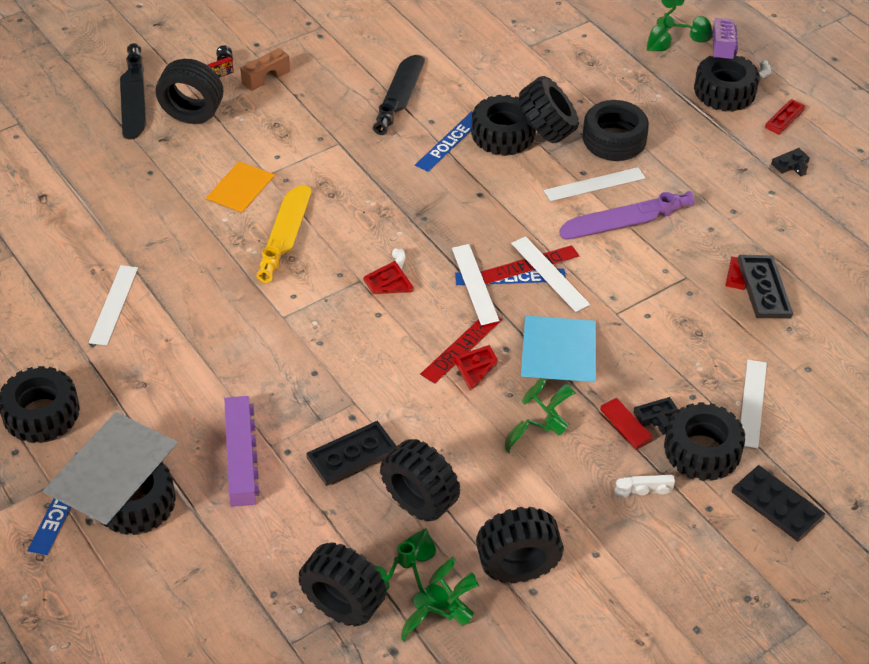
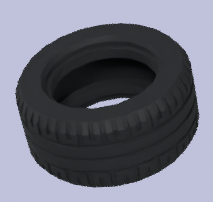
M184 58L174 60L165 67L156 84L155 93L161 108L172 118L188 124L206 122L215 115L223 98L224 88L219 76L212 68L198 60ZM182 83L194 87L202 94L204 99H193L186 96L175 84Z
M606 100L599 102L590 108L585 115L583 142L587 149L599 158L610 161L631 159L642 152L646 146L649 128L648 118L642 109L627 101ZM616 127L628 132L612 133L604 130V128Z

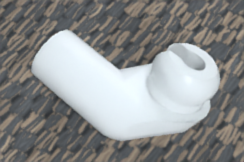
M763 60L759 64V81L771 74V67L768 65L767 60Z
M395 248L392 252V257L396 258L395 261L402 269L406 259L403 249Z

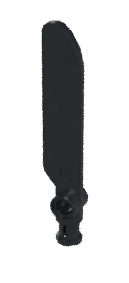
M136 43L129 44L127 47L128 56L126 61L128 70L120 77L122 134L128 140L137 138L144 130L146 124L144 69L140 54L142 49Z
M412 55L399 64L385 99L379 106L376 123L373 125V131L376 134L384 135L387 133L388 126L394 122L395 112L406 108L425 63L423 56Z

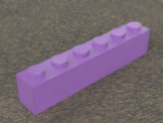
M249 396L224 398L231 507L256 505V496H260L259 483L255 484V479L259 478L258 467H254V463H257V451H253V447H256V435H252V431H255V420L251 419V416L254 415L253 403L249 404Z

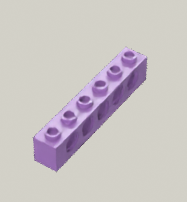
M715 18L713 27V57L733 59L734 54H737L738 36L737 25L734 24V19Z

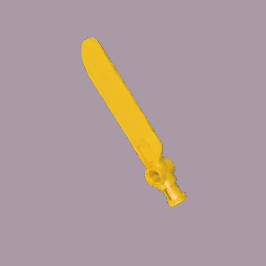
M300 185L293 188L285 195L267 245L262 250L261 269L257 271L256 275L257 279L263 283L272 281L273 272L280 265V256L292 250L312 193L309 186Z

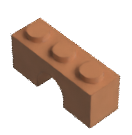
M277 48L240 68L242 84L253 91L265 84L264 78L269 71L277 78L289 72V55L280 48Z

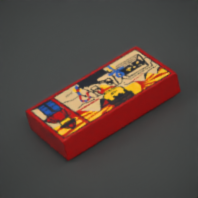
M231 57L207 64L217 73L219 78L234 73Z

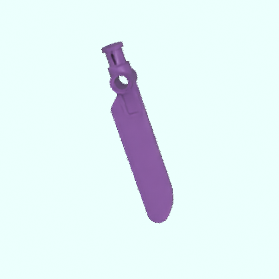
M691 191L680 195L663 192L656 199L578 216L562 225L560 236L565 240L653 221L659 214L669 216L675 210H679L680 207L694 206L693 194Z

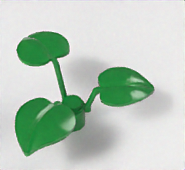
M661 0L666 8L672 9L657 19V25L652 28L648 38L647 51L667 50L672 40L670 33L667 31L674 26L692 28L690 31L691 39L699 43L706 42L713 34L711 23L706 17L698 16L693 20V25L676 24L669 15L676 9V6H681L684 0Z
M545 378L538 379L535 385L526 392L522 403L527 404L534 398L548 413L544 419L546 425L529 419L525 422L523 420L510 431L505 441V449L509 454L511 447L527 430L529 424L543 428L547 432L551 429L558 436L566 430L569 423L554 408L571 395L576 394L568 384L563 385L553 395L547 407L537 397V393L545 385Z
M427 528L398 545V557H394V563L388 575L382 567L375 566V569L382 575L387 591L390 587L388 580L392 578L397 564H400L403 568L412 567L418 588L421 591L415 594L413 598L416 609L424 605L425 607L432 606L441 611H446L450 605L446 601L449 596L446 590L436 584L428 585L424 589L416 567V560L420 562L427 561L436 554V545Z
M454 556L441 565L429 581L430 585H434L440 580L449 593L446 599L448 603L451 602L447 608L450 611L449 614L432 606H421L406 620L402 628L401 638L404 642L406 636L423 621L430 611L447 617L450 621L454 618L462 626L472 619L474 612L458 597L478 587L479 584L475 575L471 572L457 583L454 591L450 589L444 580V576L453 568L456 560Z

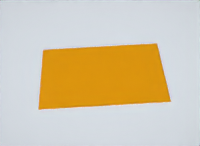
M238 161L205 199L242 213L275 174Z

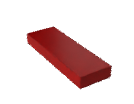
M790 99L766 123L765 128L780 135L805 110V105Z
M617 397L601 405V412L636 450L653 441V436Z

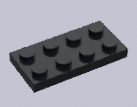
M739 255L737 262L756 318L791 319L793 311L773 255Z
M377 420L307 452L306 457L324 484L328 486L383 460L397 446Z
M760 465L756 466L732 488L734 495L797 542L810 532L825 516L822 510Z

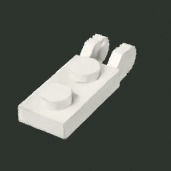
M657 475L619 478L616 481L614 493L618 497L623 498L628 497L630 494L647 495L648 493H658L664 495L672 493L675 483L674 476Z

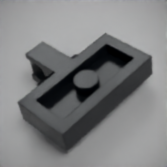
M800 148L773 158L771 164L781 174L794 170L802 177L807 174L808 166L806 163H809L810 157Z
M667 397L636 406L633 413L643 426L652 424L654 427L658 426L659 431L665 435L671 416L677 413L678 408L673 400Z

